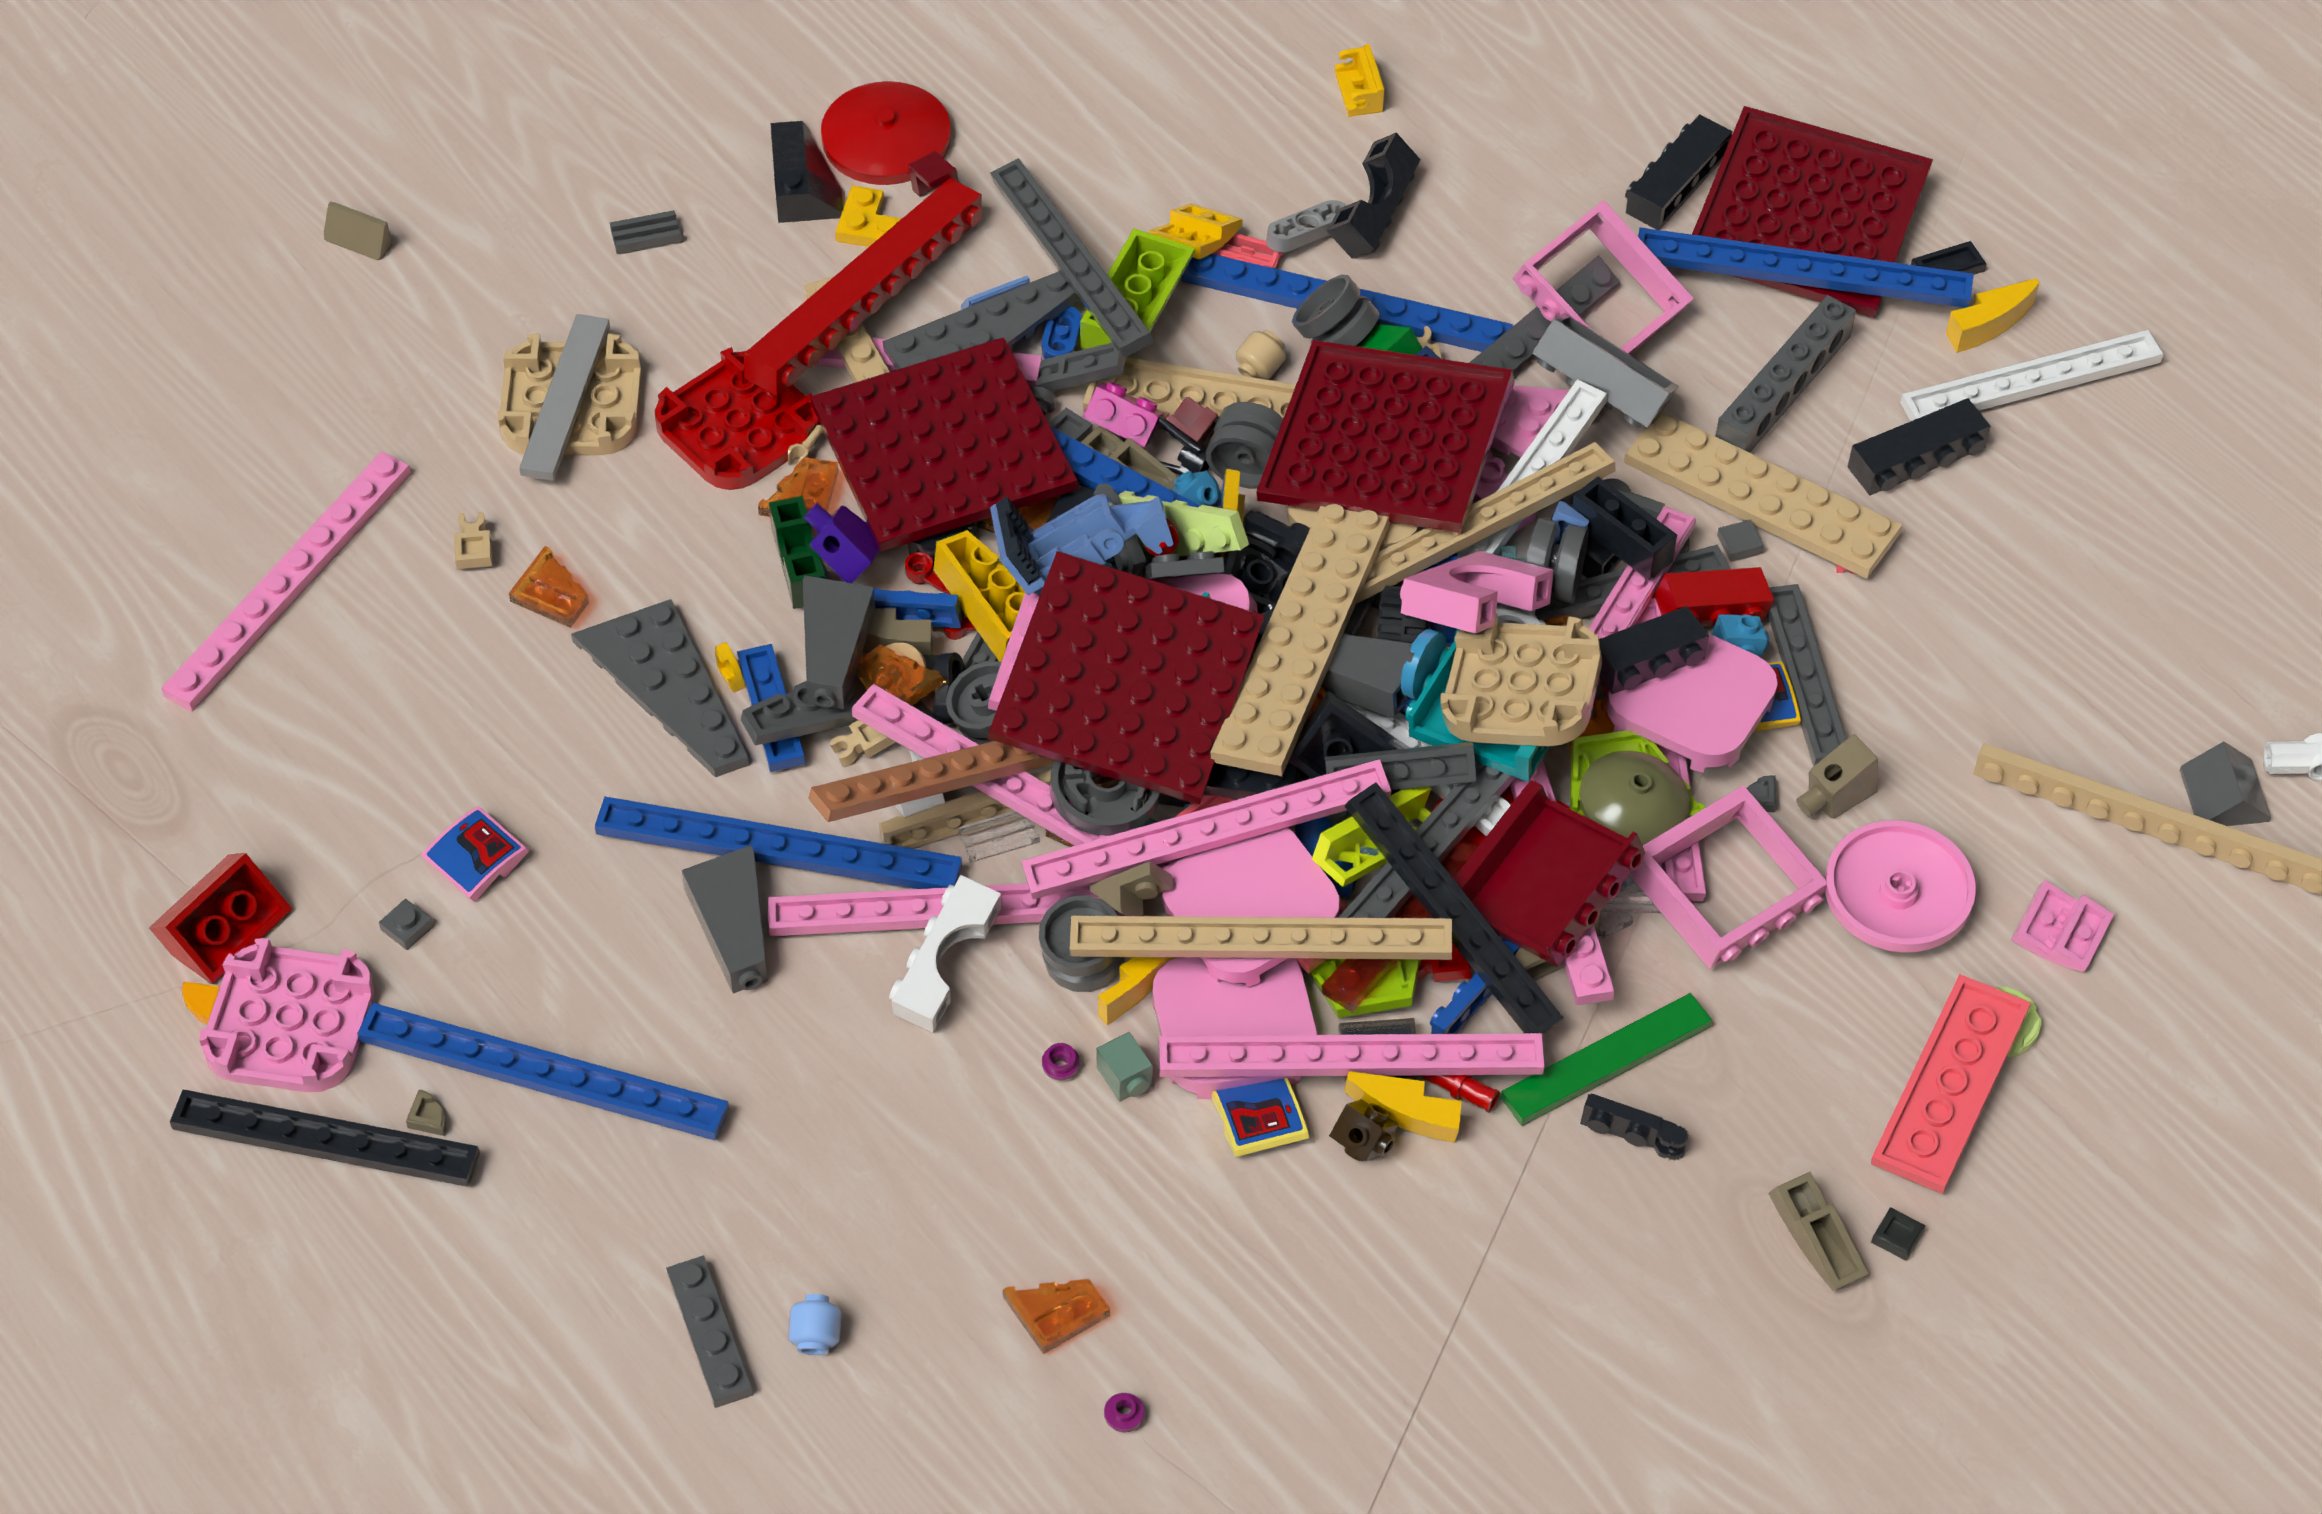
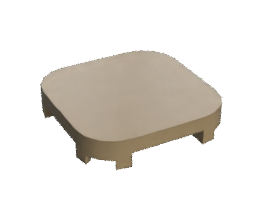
M540 333L527 335L528 341L517 345L512 351L506 349L503 357L505 369L500 411H497L502 440L508 448L521 454H525L566 343L541 342ZM608 333L607 342H604L564 455L613 454L626 448L635 437L638 425L642 374L638 349L634 350L632 346L621 341V335Z
M1496 613L1495 624L1491 628L1478 633L1459 629L1455 636L1456 652L1445 693H1441V708L1444 722L1451 734L1461 740L1477 743L1556 746L1576 739L1585 731L1590 720L1602 667V654L1599 636L1585 627L1582 619L1569 616L1567 626L1499 623Z

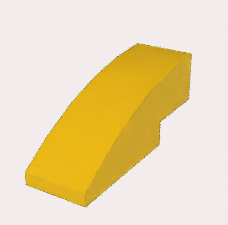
M2035 278L1977 293L1973 306L1951 311L1946 335L1955 351L1958 353L1990 341L2010 329L2023 318L2034 305L2040 284L2038 279Z
M1348 1071L1344 1092L1355 1101L1362 1099L1368 1104L1373 1103L1381 1106L1390 1114L1388 1118L1399 1124L1398 1127L1442 1141L1454 1143L1459 1131L1462 1101L1423 1096L1425 1081Z

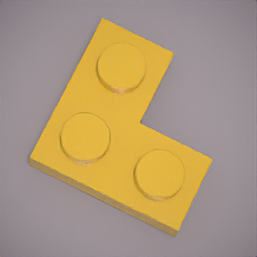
M851 186L835 231L836 242L869 247L902 219L879 215L884 201V190Z

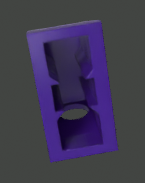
M816 502L803 517L805 521L817 530L816 535L810 542L811 547L847 583H853L872 563L879 551L867 523L846 506L841 505L831 515Z

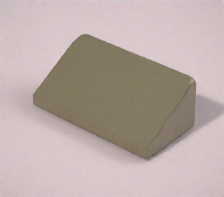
M329 202L324 227V240L369 258L381 260L392 246L388 223L341 204Z

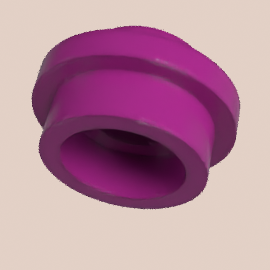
M1066 1043L1051 1045L1042 1056L1043 1071L1052 1079L1066 1080L1073 1077L1079 1070V1055L1075 1049ZM1058 1061H1063L1067 1063L1063 1066L1055 1065V1063Z
M1130 1393L1115 1394L1105 1404L1104 1418L1107 1424L1114 1430L1122 1433L1130 1432L1136 1429L1143 1421V1403L1137 1396ZM1127 1407L1131 1409V1412L1120 1414L1117 1409Z

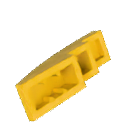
M1133 957L1120 965V982L1098 995V1016L1106 1025H1109L1133 1008L1153 990V980L1158 970L1168 961L1178 957Z

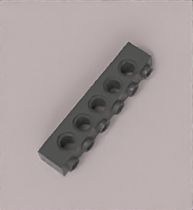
M1827 295L1719 417L1715 437L1750 453L1851 337L1856 310Z

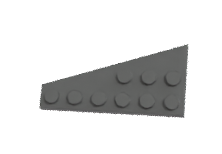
M1058 271L882 341L883 349L896 370L1002 337L1005 338L1012 351V345L1022 337L1028 339L1035 333V327L1045 320H1053L1077 302L1079 297Z
M672 599L571 633L572 642L580 650L583 648L600 669L604 668L613 676L616 684L650 716L654 715L663 724V728L671 736L675 735L687 747V751L714 777L749 766L745 749Z

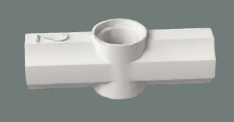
M2322 733L2310 735L2304 741L2266 742L2263 759L2265 772L2269 774L2308 773L2311 779L2322 781Z

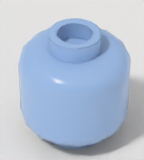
M805 1295V1301L795 1303L790 1309L789 1341L797 1346L799 1353L807 1355L828 1354L829 1348L835 1347L840 1340L841 1310L835 1304L829 1303V1297L826 1295Z

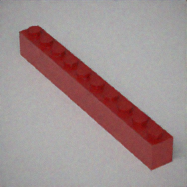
M952 178L945 181L744 353V378L776 396L787 387L792 386L797 378L807 369L813 368L822 356L829 350L835 349L845 336L857 330L867 317L875 314L882 304L890 297L896 296L905 284L911 279L918 277L928 264L936 261L943 251L950 245L957 243L965 232L980 222L983 214L981 209L982 194Z

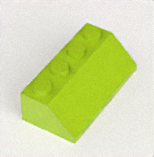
M1133 228L1107 276L1151 332L1192 259L1195 248ZM1087 309L1080 321L1081 348L1088 349L1112 343Z

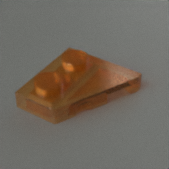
M881 644L859 660L856 670L857 675L867 690L875 684L911 706L946 682L938 671L934 669L931 671L909 657L897 655L894 650Z

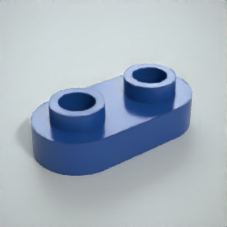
M1070 306L1053 320H1047L1042 338V356L1044 359L1076 352L1080 336L1081 313L1075 307Z

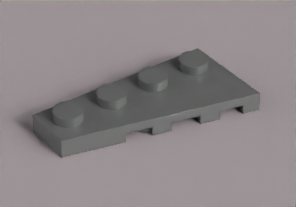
M859 660L844 709L824 708L816 704H810L807 681L796 685L794 691L786 695L778 693L744 709L740 720L755 746L849 726L858 720L852 716V707L873 685V682Z

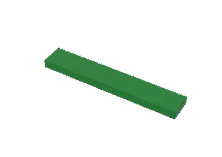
M1690 992L1544 1068L1543 1074L1531 1075L1502 1090L1500 1098L1519 1124L1523 1126L1710 1028L1712 1019Z

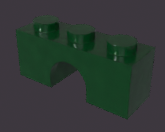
M802 495L769 502L771 529L793 609L804 607V575L826 579L821 558L810 545L813 539L811 525L803 519L807 513V508Z

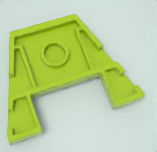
M1629 730L1578 737L1573 740L1571 745L1570 809L1584 816L1579 801L1580 784L1589 766L1604 755L1617 751H1638L1659 758L1668 765L1669 760L1654 742ZM1682 779L1689 796V811L1686 818L1688 819L1706 807L1702 802L1697 803L1689 793L1691 788Z
M1420 902L1403 905L1396 913V918H1429L1430 914ZM1327 959L1309 974L1337 1018L1413 1006L1421 959Z

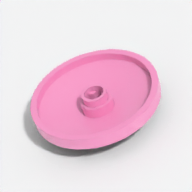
M1879 821L1855 829L1835 847L1830 856L1825 874V879L1827 880L1825 889L1826 899L1839 923L1861 941L1874 947L1894 952L1910 953L1925 951L1938 947L1952 939L1968 921L1976 895L1973 870L1962 851L1941 833L1929 827L1907 821Z

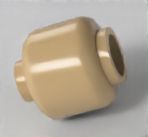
M1269 330L1252 332L1236 351V360L1240 365L1238 371L1243 376L1269 380L1285 361L1284 342Z

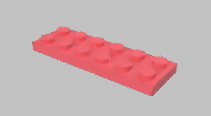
M1959 974L1873 1153L1871 1165L1944 1194L2029 1012L2031 1002Z

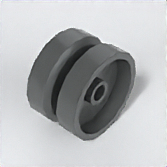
M1342 274L1328 280L1313 291L1294 313L1292 323L1304 338L1356 346L1372 330L1378 321L1380 313L1368 297L1360 296L1361 291L1351 277Z
M1236 402L1224 407L1216 422L1215 433L1212 435L1206 449V461L1211 470L1222 480L1224 479L1226 469L1240 471L1239 487L1248 489L1258 488L1283 417L1264 405L1252 402Z
M1539 518L1528 546L1525 563L1552 569V595L1554 600L1572 604L1575 601L1583 573L1589 539V527L1570 524L1565 529L1559 544L1560 527L1558 522Z
M984 661L970 666L957 676L947 694L946 705L948 714L963 736L978 745L993 742V740L988 739V732L996 711L988 709V702L1002 663L999 661Z
M1073 895L1059 900L1046 911L1039 925V942L1049 976L1059 986L1074 992H1091L1107 986L1118 976L1120 965L1124 963L1125 957L1070 956L1071 916H1117L1115 910L1105 901L1090 895Z

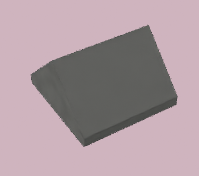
M2223 741L2181 765V777L2194 815L2225 826L2270 822L2271 815L2252 760L2242 752Z

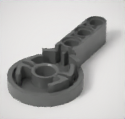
M1057 760L1054 761L1050 779L1052 802L1061 817L1079 830L1095 835L1111 836L1136 829L1150 819L1158 806L1159 792L1118 779L1116 780L1119 784L1115 787L1102 788L1096 785L1093 779L1105 775L1079 767L1075 769L1076 766ZM1146 793H1148L1147 798L1142 806V802L1145 799Z

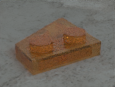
M803 458L794 467L793 472L785 476L777 484V491L768 500L762 499L759 502V515L770 517L769 502L802 495L807 512L816 502L828 512L839 472L838 462Z
M547 546L543 547L509 592L510 602L570 628L589 604L586 591L579 583L572 580V574L565 566H561L553 556V551Z
M1089 1279L1072 1280L1066 1284H1057L1055 1282L1041 1283L1038 1289L1015 1291V1286H1010L1002 1290L1004 1300L1042 1354L1049 1352L1110 1316V1307Z

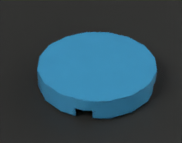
M1426 629L1413 642L1410 652L1415 654L1411 662L1406 661L1401 675V690L1403 695L1408 698L1417 700L1422 693L1425 678L1428 674H1434L1440 655L1447 648L1446 637L1443 633Z

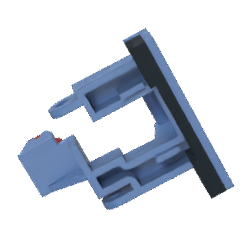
M1097 494L1035 530L1031 526L1028 527V522L1026 519H1023L1021 513L1019 514V510L1010 502L1008 496L990 507L1000 559L1027 595L1031 593L1041 594L1056 551L1103 565L1106 563L1105 560L1117 555L1122 550L1124 542L1135 534L1142 540L1146 550L1155 556L1171 554L1179 543L1177 529L1174 523L1166 518L1167 515L1163 502L1159 496L1151 501L1113 505L1111 498L1107 495Z

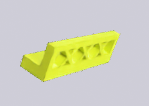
M1429 786L1403 789L1389 798L1408 822L1417 818L1423 823L1431 814L1425 808L1431 791ZM1353 817L1322 832L1312 860L1342 887L1388 862L1379 850L1376 856L1360 853L1361 847L1378 848ZM1335 861L1353 863V868L1345 872Z

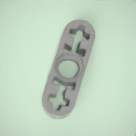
M1329 200L1272 222L1268 226L1266 244L1273 251L1289 252L1329 236L1327 230L1338 209L1347 205L1341 201ZM1301 225H1312L1314 228H1307Z

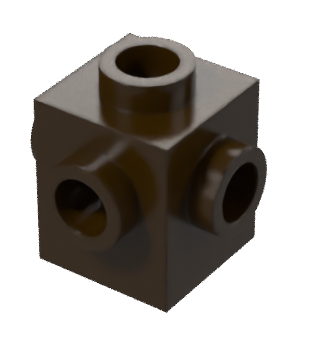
M1361 1099L1345 1105L1329 1137L1344 1146V1151L1348 1156L1355 1160L1366 1162L1378 1157H1384L1391 1150L1395 1143L1393 1134L1399 1124L1388 1118L1390 1114L1381 1106L1373 1103L1368 1104Z

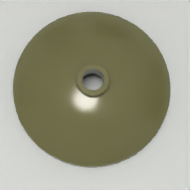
M1617 751L1604 755L1589 766L1580 784L1579 801L1584 816L1626 838L1634 831L1638 834L1642 846L1686 820L1688 815L1689 796L1680 776L1667 763L1646 753Z

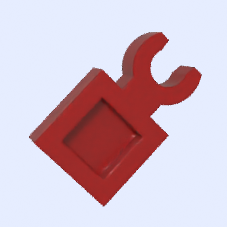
M1452 943V960L1421 959L1417 980L1423 979L1427 974H1433L1434 982L1471 979V966Z

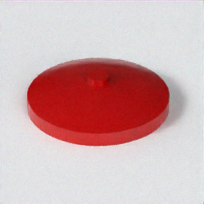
M873 82L845 92L829 106L821 123V140L827 159L844 175L868 184L893 185L911 181L908 164L934 151L943 158L945 157L951 142V125L945 107L935 96L926 90L902 82Z

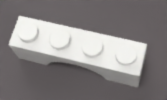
M960 875L955 886L950 884L947 887L941 900L943 908L938 917L933 915L930 918L924 931L926 939L921 948L915 947L907 962L909 970L903 980L900 978L896 980L889 995V999L892 1000L893 1015L932 1033L936 1030L951 1002L950 988L942 980L937 970L942 955L949 947L959 941L970 938L985 939L1002 908L1001 893Z

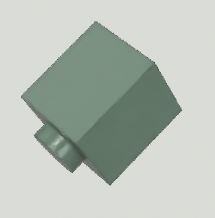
M1130 1031L1096 1048L1097 1069L1119 1102L1130 1096L1137 1097L1153 1085V1065Z

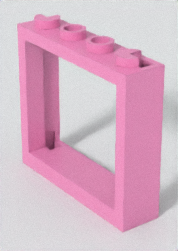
M1603 200L1524 263L1512 279L1517 283L1520 291L1538 306L1542 315L1547 320L1552 322L1553 318L1566 313L1589 328L1538 270L1590 229L1665 311L1620 348L1631 355L1681 314L1694 298Z
M1744 785L1644 844L1645 855L1643 856L1642 863L1635 871L1629 874L1709 969L1722 961H1729L1731 963L1741 954V949L1748 945L1752 948L1758 946L1769 936L1770 931L1778 928L1779 931L1785 929L1796 919V915L1802 911H1805L1806 914L1812 912L1816 905L1823 902L1821 896L1827 886V880ZM1738 818L1797 886L1798 890L1728 934L1720 937L1659 865Z

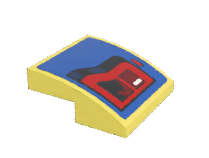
M1288 1078L1212 1091L1213 1104L1223 1122L1224 1135L1235 1157L1309 1138L1301 1109Z

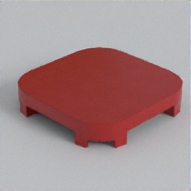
M732 347L720 352L721 361L674 392L668 387L664 388L658 394L659 401L654 410L657 433L663 442L706 482L716 488L726 490L743 489L786 463L788 461L789 447L794 444H802L814 428L820 425L811 405L810 396H813L812 393L805 396L792 385L776 396L744 378V353L746 351L733 352Z

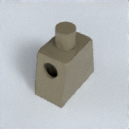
M1855 734L1850 736L1809 771V790L1796 799L1801 811L1810 817L1822 809L1830 818H1836L1877 792L1878 757Z

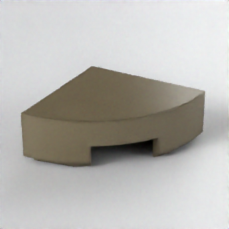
M419 1089L406 1119L407 1128L444 1136L446 1132V1118L442 1107L432 1094Z

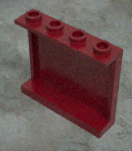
M1530 780L1453 879L1498 936L1559 967L1563 960L1575 951L1579 939L1586 930L1595 925L1600 912L1609 900L1614 899L1618 895L1622 883L1628 875L1640 866L1645 851L1638 834L1634 831L1626 838L1549 799L1543 786Z

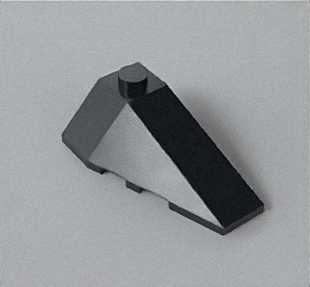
M804 122L770 123L778 223L840 218L843 211L842 189Z
M1247 536L1248 546L1241 550L1225 552L1223 556L1224 572L1220 574L1232 575L1241 580L1257 603L1258 613L1261 614L1264 607L1279 600L1293 567H1289L1276 557L1277 551L1268 544Z

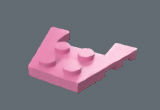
M1513 386L1502 411L1491 446L1507 456L1512 452L1521 458L1569 390Z

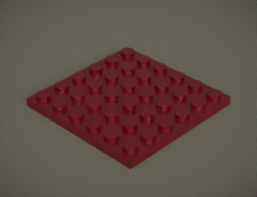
M1744 106L1692 235L1896 263L1929 175L1933 159ZM1733 276L1822 302L1829 295L1856 310V313L1873 318L1876 316L1883 297Z
M1004 337L810 396L812 408L880 552L992 517L990 507L1006 496L1009 497L1014 507L1018 509L1078 490L1077 479Z
M1312 340L1256 491L1257 501L1319 510L1320 506L1326 507L1331 504H1337L1348 511H1374L1377 515L1389 517V522L1462 533L1513 381V369Z
M1056 551L990 726L988 739L1200 805L1215 761L1211 759L1210 752L1225 719L1230 717L1265 615Z

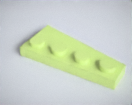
M1124 491L1118 495L1122 504L1151 501L1156 497L1147 495L1144 498L1137 497L1134 492ZM1178 500L1172 503L1162 501L1167 515L1166 518L1174 523L1179 536L1177 548L1171 554L1187 556L1196 552L1214 551L1216 553L1235 551L1249 545L1238 511L1201 505L1197 508L1188 506L1187 502ZM1135 534L1146 560L1157 557L1146 550L1142 540Z

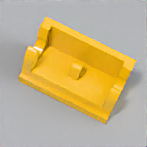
M1370 44L1339 52L1338 55L1341 60L1353 59L1348 63L1343 62L1334 65V73L1348 117L1383 112L1384 87Z

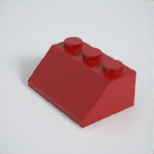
M247 853L228 854L156 920L149 929L174 958L207 982L214 983L225 972L222 964L229 953L234 956L241 949L254 945L255 939L262 938L292 908Z

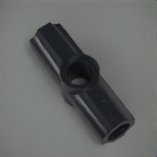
M1253 511L1246 520L1244 530L1247 536L1266 543L1276 550L1275 556L1292 568L1310 528L1301 523H1294L1288 526L1259 511Z

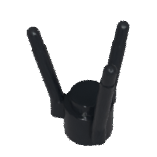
M1159 417L1158 422L1163 426V429L1184 445L1177 458L1181 462V467L1162 461L1159 462L1173 473L1179 475L1187 471L1192 473L1208 471L1209 465L1206 461V449L1191 441L1163 417Z

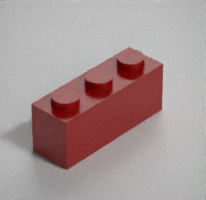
M1761 567L1664 574L1654 594L1661 615L1688 606L1702 626H1715L1719 614L1759 616L1761 622H1763L1774 602Z

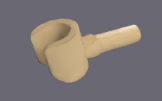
M820 425L814 428L802 444H794L789 447L788 465L793 460L799 459L798 471L807 469L808 452L823 432Z

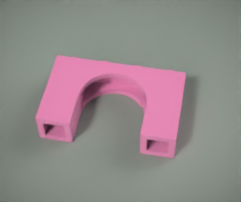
M1478 551L1404 578L1400 591V598L1402 600L1401 614L1471 633H1478L1494 626L1497 602L1528 611H1534L1549 605L1553 570Z

